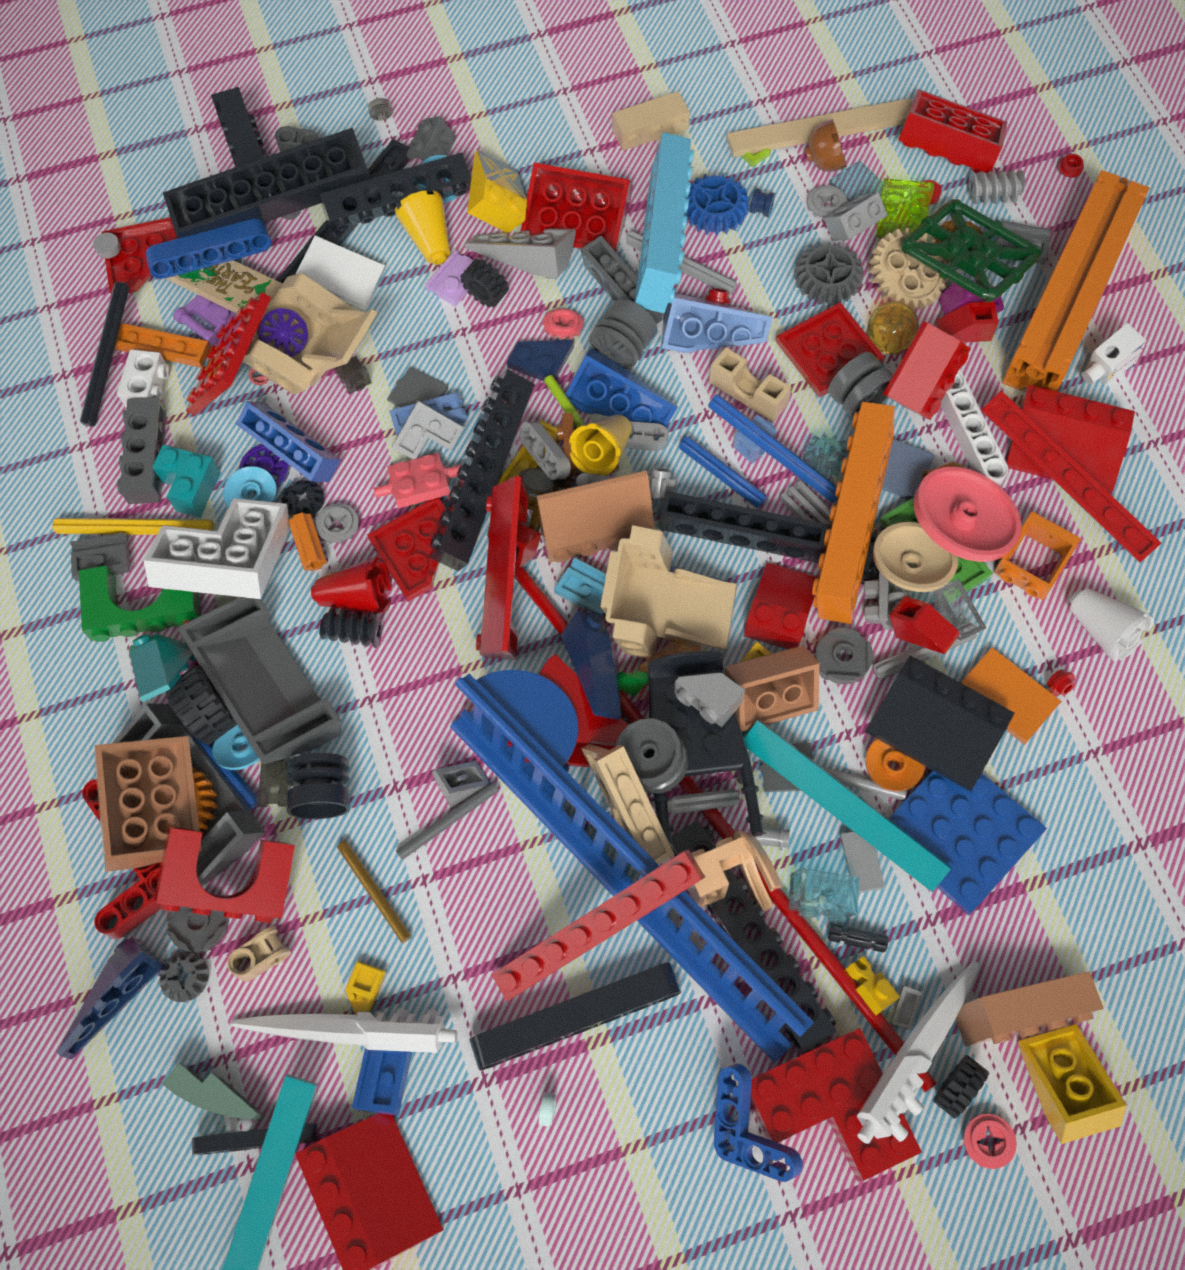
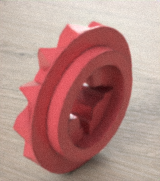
M554 309L543 318L544 332L550 333L551 338L557 336L561 340L565 337L572 340L573 336H580L584 322L582 317L573 310Z
M982 1114L971 1119L964 1129L963 1145L968 1152L969 1158L980 1167L997 1169L1004 1167L1013 1159L1017 1147L1016 1136L1012 1127L1003 1118L993 1114ZM986 1132H989L992 1138L1002 1139V1142L992 1146L993 1151H989L986 1145L977 1144V1141L986 1137Z

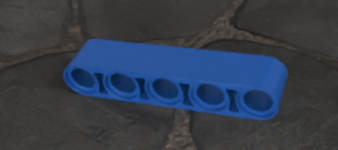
M250 219L153 245L146 250L145 256L150 274L157 279H165L262 253L270 248L271 239L267 227L262 220Z

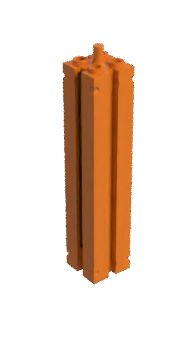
M1104 170L1100 171L1002 384L1022 391L1023 387L1027 388L1028 384L1058 391L1150 187L1131 180L1129 182L1127 178H1120V176Z

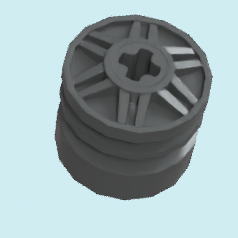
M617 299L613 301L603 315V320L599 321L589 335V343L592 349L615 361L626 370L632 369L644 353V349L657 334V325L648 311L630 300Z

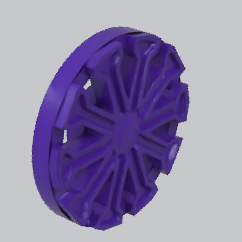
M274 309L265 314L258 326V338L266 344L274 340L276 343L273 348L278 350L280 345H283V353L289 357H294L306 346L308 341L307 325L299 314L291 309ZM283 314H286V315L289 316L288 319H287V321H286V323H285V321H284V316H283ZM272 315H277L278 322L272 317ZM293 319L298 321L297 324L290 326ZM268 321L273 327L266 326L264 323ZM302 329L303 334L294 331ZM263 332L272 333V335L265 337ZM295 339H300L302 344H298ZM289 343L295 348L294 352L290 351Z
M259 445L250 449L242 457L239 469L250 466L262 468L269 472L272 477L273 475L279 477L275 480L278 488L287 480L290 465L284 460L278 462L281 458L276 454L270 457L273 452L264 445ZM261 451H264V456H260ZM253 457L255 458V461H251L249 459Z

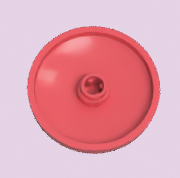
M942 467L927 474L916 489L913 504L918 522L925 533L937 545L955 556L977 562L994 561L1005 556L1020 537L1021 519L1013 500L993 480L976 471L961 467Z

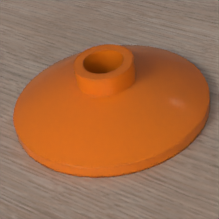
M878 739L871 744L865 758L866 769L870 778L878 786L889 791L899 792L912 788L920 781L925 770L924 765ZM888 763H896L898 765V769H890Z

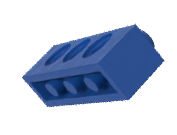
M247 401L235 423L310 481L330 482L341 461L340 458L265 403Z

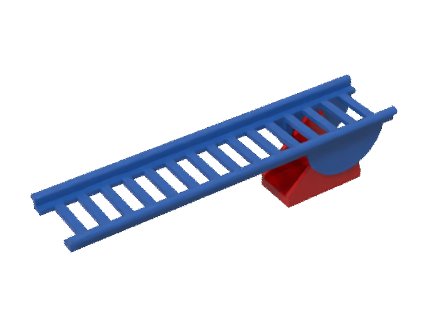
M556 654L546 661L539 674L522 670H501L484 675L477 680L470 673L463 678L457 679L455 686L475 706L474 710L470 713L464 709L460 713V717L451 724L450 728L612 896L634 884L625 874L629 863L640 873L638 880L660 867L568 773L569 766L590 768L581 748L588 744L608 750L615 748L619 735L628 724L621 718L615 720L594 715L577 674ZM566 799L576 808L573 819L563 810ZM587 820L597 830L594 841L583 831ZM607 842L618 851L615 862L604 852ZM685 891L637 920L774 1064L792 1046L779 1032L782 1026L786 1023L801 1037L814 1023ZM672 907L684 918L680 928L668 918ZM694 930L707 942L702 951L689 939ZM716 953L730 965L724 974L711 962ZM739 976L752 988L747 997L734 985ZM762 999L776 1012L770 1021L756 1008Z

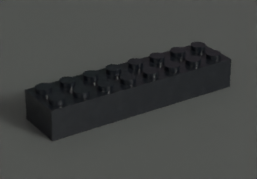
M349 128L162 193L175 234L179 239L250 219H260L265 223L320 204V193L371 179L354 130Z

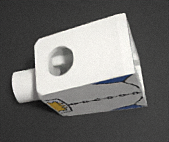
M1129 323L1125 324L1095 349L1088 368L1081 373L1083 379L1088 384H1093L1097 380L1101 381L1104 385L1109 384L1137 364L1146 340Z

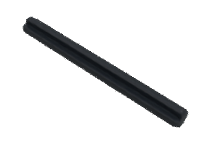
M117 281L113 286L80 417V423L85 426L94 427L96 425L130 289L124 282Z

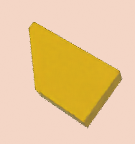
M359 961L356 962L345 989L355 1015H357V1012L371 1013L387 974L384 970Z

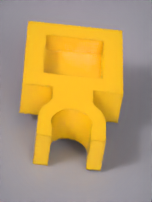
M864 956L845 969L861 985L856 991L875 1016L900 998L881 972L876 975L872 972L871 965Z

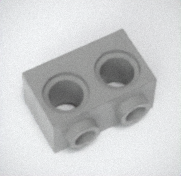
M879 192L859 195L824 217L832 240L838 241L850 240L888 215Z

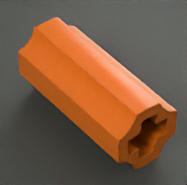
M299 513L293 515L288 520L304 571L321 569L327 562L311 514Z

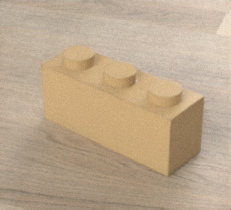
M679 91L612 113V131L624 151L661 139L662 132L675 134L689 129L690 111Z

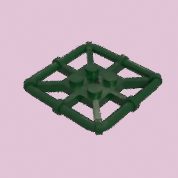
M952 199L931 216H926L922 219L921 224L908 234L900 245L904 254H908L939 273V277L943 280L949 279L973 295L983 299L984 302H993L994 299L1000 297L1013 284L1019 283L1024 273L1037 262L1042 253L1038 245L1032 244L1005 228L999 220L993 221L970 206L961 203L959 199ZM949 213L956 229L953 233L937 224ZM963 215L988 230L981 235L974 228L966 225ZM925 233H928L942 243H922L916 241ZM998 235L1019 248L1002 247L991 239ZM932 256H939L949 263L945 265ZM999 260L1023 261L1017 267L1010 268ZM961 269L969 275L973 276L975 278L976 283L961 275L956 270ZM988 270L1003 278L995 287L989 284L986 276Z

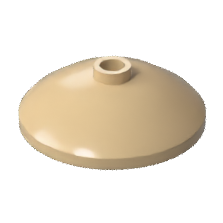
M902 522L885 528L878 535L873 547L874 562L881 574L891 583L910 591L929 592L938 590L952 580L958 567V556L949 553L937 545L925 533L920 523Z

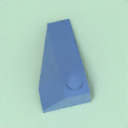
M675 293L673 303L667 304L663 316L661 348L692 353L698 350H714L734 345L743 346L765 343L773 317Z

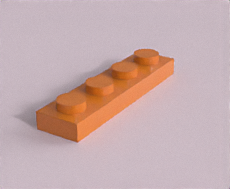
M124 323L120 325L115 350L129 352L130 350L161 353L164 360L202 368L210 349L209 342L205 340Z

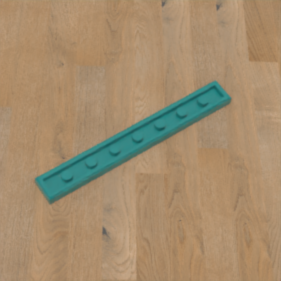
M757 720L745 736L744 741L748 750L932 893L952 867L761 720Z

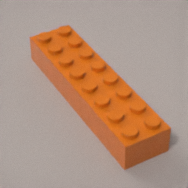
M862 402L860 412L854 413L852 428H855L854 434L849 435L847 451H849L848 458L843 459L841 474H844L843 480L838 481L836 489L837 505L832 506L830 514L832 526L831 529L826 530L824 545H826L825 554L821 553L818 570H821L820 578H815L812 594L815 595L813 607L818 609V619L852 624L894 439L895 406Z

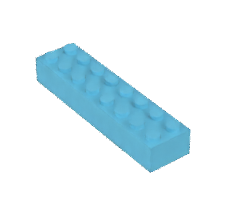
M662 132L650 174L634 302L644 309L665 313L667 304L673 303L676 290L673 286L674 284L679 285L682 275V269L678 268V266H681L684 251L680 249L683 248L686 233H682V231L684 232L687 223V216L685 215L689 199L686 198L689 195L691 186L689 180L692 166L690 165L694 155V150H690L691 139Z

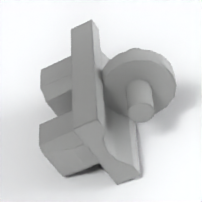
M879 572V579L865 581V595L867 599L879 598V604L865 605V619L867 623H881L884 629H893L889 616L893 611V607L895 608L904 596L911 598L899 586L894 587L893 593V583L887 580L881 572Z

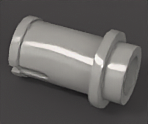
M781 826V829L763 827L764 834L756 837L763 846L779 847V850H782L783 847L789 848L790 830H785L784 826Z

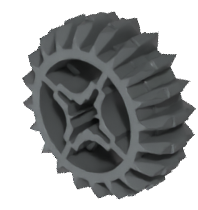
M828 241L826 245L820 242L816 247L810 245L807 251L802 252L796 262L794 277L797 288H801L802 295L808 294L809 301L816 299L818 305L822 301L827 302L829 307L832 302L836 304L842 302V300L848 302L851 296H855L862 284L864 270L861 267V259H857L856 252H850L849 246L842 248L840 242L835 246L831 245L830 241Z

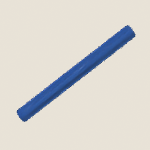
M716 394L711 399L708 407L827 500L835 502L838 499L836 498L837 486L720 395Z

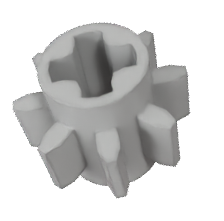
M664 468L651 469V474H648L651 497L664 499L666 491H675L677 478L671 477V470Z

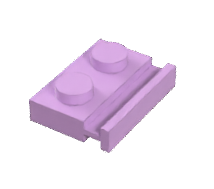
M455 250L425 284L426 290L434 292L436 296L456 307L468 292V289H464L460 276L474 260L465 255L461 256Z

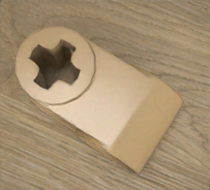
M275 926L264 929L253 939L234 950L228 957L227 966L229 971L239 980L251 981L269 968L283 962L291 954V951L283 946L276 935L278 930ZM245 958H250V967L245 971L239 972V962Z

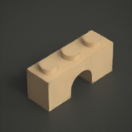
M726 347L711 364L709 383L774 422L788 405L792 387L771 374L764 381L758 380L749 372L747 368L748 360Z

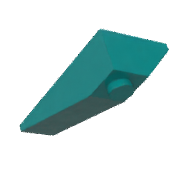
M144 634L132 641L133 645L130 646L129 654L142 703L170 690L181 678L180 673L190 667L188 660L190 662L196 660L185 642L159 634L152 636Z

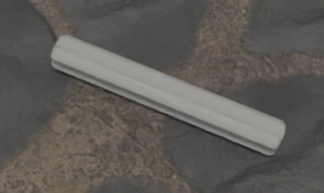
M971 623L956 628L960 635L948 650L977 637L976 628ZM917 645L873 665L874 674L878 679H884L900 672L910 655L923 662L941 653Z

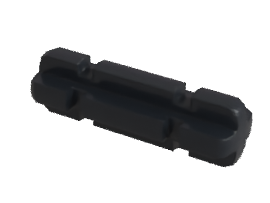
M834 923L830 924L828 928L827 939L829 941L837 943L844 941L846 945L864 949L872 947L873 951L882 953L888 948L889 937L887 935L879 933L872 935L870 931L852 927L844 929L843 925Z

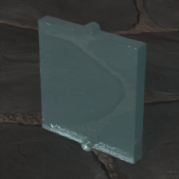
M860 160L847 169H842L841 173L829 180L831 186L843 191L848 202L861 194L879 192L880 195L888 189V186Z

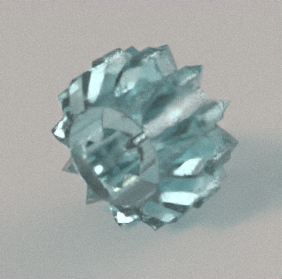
M824 432L821 438L814 435L811 442H807L804 448L803 460L820 474H824L828 479L831 474L835 476L840 474L843 459L848 458L849 451L845 448V440L836 441V434L832 438H828Z

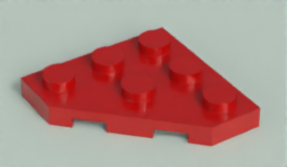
M170 217L101 231V234H114L121 244V250L116 256L105 258L110 293L112 294L114 283L117 281L126 283L130 288L129 293L137 292L149 279L151 274L145 256L146 250L153 245L178 239Z
M439 498L431 499L367 534L368 540L381 558V561L386 564L388 572L407 602L432 589L439 562L429 558L432 551L429 545L433 535L440 530L441 524L438 521L445 509Z

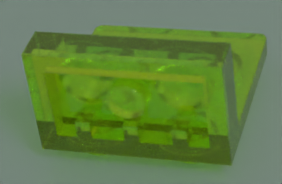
M884 178L880 197L888 216L877 222L876 237L884 238L889 232L892 234L897 229L902 232L904 229L909 228L910 233L921 224L922 219L928 216L929 205L934 192V183Z

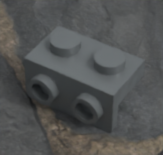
M440 116L425 118L419 123L406 156L409 160L420 158L422 162L434 155L448 156L456 136Z

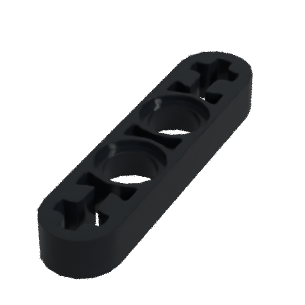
M305 1124L299 1144L318 1141L317 1124ZM268 1128L193 1137L192 1155L260 1149L263 1146Z

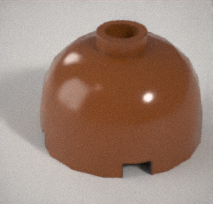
M832 119L818 125L809 136V147L805 148L809 163L814 161L817 168L824 172H834L847 168L834 120Z

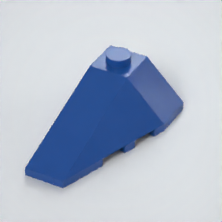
M591 349L585 355L565 393L572 405L584 413L593 415L595 413L609 417L622 415L632 422L655 423L665 427L668 426L678 408L676 404L621 365L594 349Z

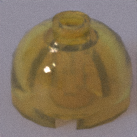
M901 301L885 302L872 312L867 323L866 334L881 352L899 354L903 352V349H907L911 345L919 331V319L914 309L908 304Z

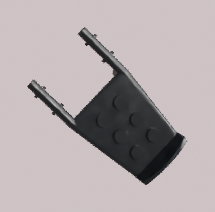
M711 651L683 652L649 661V719L654 718L666 722L683 741L688 752V768L684 777L738 770L736 780L739 784H743L741 794L745 795L748 812L746 822L750 823L751 834L754 837L763 835L762 821L764 820V815L760 814L757 798L759 787L754 782L750 757L736 712L721 727L715 722L712 724L706 721L700 715V711L692 705L686 706L681 703L675 694V681L679 677L713 673L723 674L724 658L722 653ZM665 792L652 793L654 798L651 800V804L655 805L656 817L670 846H673L671 832L674 829L669 823L667 809L669 798L665 796Z

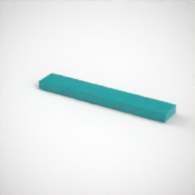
M289 1074L285 1076L222 1270H259L295 1153L297 1152L316 1093L317 1083Z

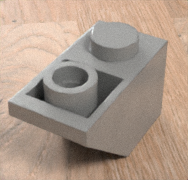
M722 673L679 677L675 681V694L678 700L686 706L692 705L700 711V715L706 721L712 724L715 722L721 727L744 700L745 689Z

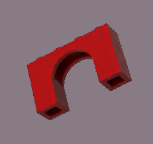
M168 826L154 898L157 904H161L160 909L180 911V906L193 908L192 913L200 915H211L212 910L223 911V917L242 919L243 914L255 915V921L272 923L273 918L282 919L295 845L260 839L255 871L250 882L237 893L219 896L204 890L197 878L196 865L203 832Z

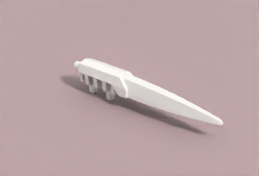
M972 962L941 994L886 1068L857 1115L858 1120L863 1126L858 1133V1138L864 1143H870L873 1136L878 1139L889 1137L892 1134L898 1141H903L907 1137L908 1131L899 1123L901 1120L898 1116L901 1113H905L907 1109L914 1116L920 1114L924 1106L915 1098L916 1094L913 1092L915 1088L921 1087L924 1083L917 1074L926 1073L931 1066L933 1057L945 1039L968 995L979 969V962Z
M399 1008L393 1014L391 1020H386L385 1012H379L376 1018L370 1012H357V1015H270L234 1019L230 1022V1025L235 1028L312 1041L363 1045L368 1050L438 1053L443 1042L456 1043L457 1030L444 1029L443 1016H438V1012L434 1009H429L424 1014L422 1021H416L415 1014L409 1013L408 1015L406 1009Z

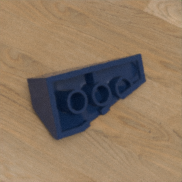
M577 610L561 634V637L593 714L619 720L621 717L619 661L610 635L601 616L593 612L587 613Z
M131 936L116 946L114 954L105 964L57 1050L61 1057L72 1060L164 967V964L142 941Z

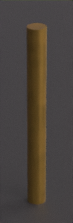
M345 840L338 844L337 849L402 944L407 942L412 937L349 843Z

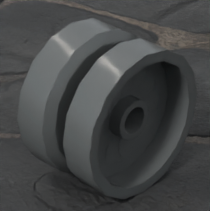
M865 352L850 360L835 375L828 388L829 395L838 404H844L843 409L852 420L854 413L860 412L862 402L883 404L888 399L883 393L893 374L888 369H881V362L872 352Z
M654 718L640 719L628 725L619 735L616 746H624L645 792L651 794L664 793L676 787L684 778L688 768V752L676 731L666 722Z

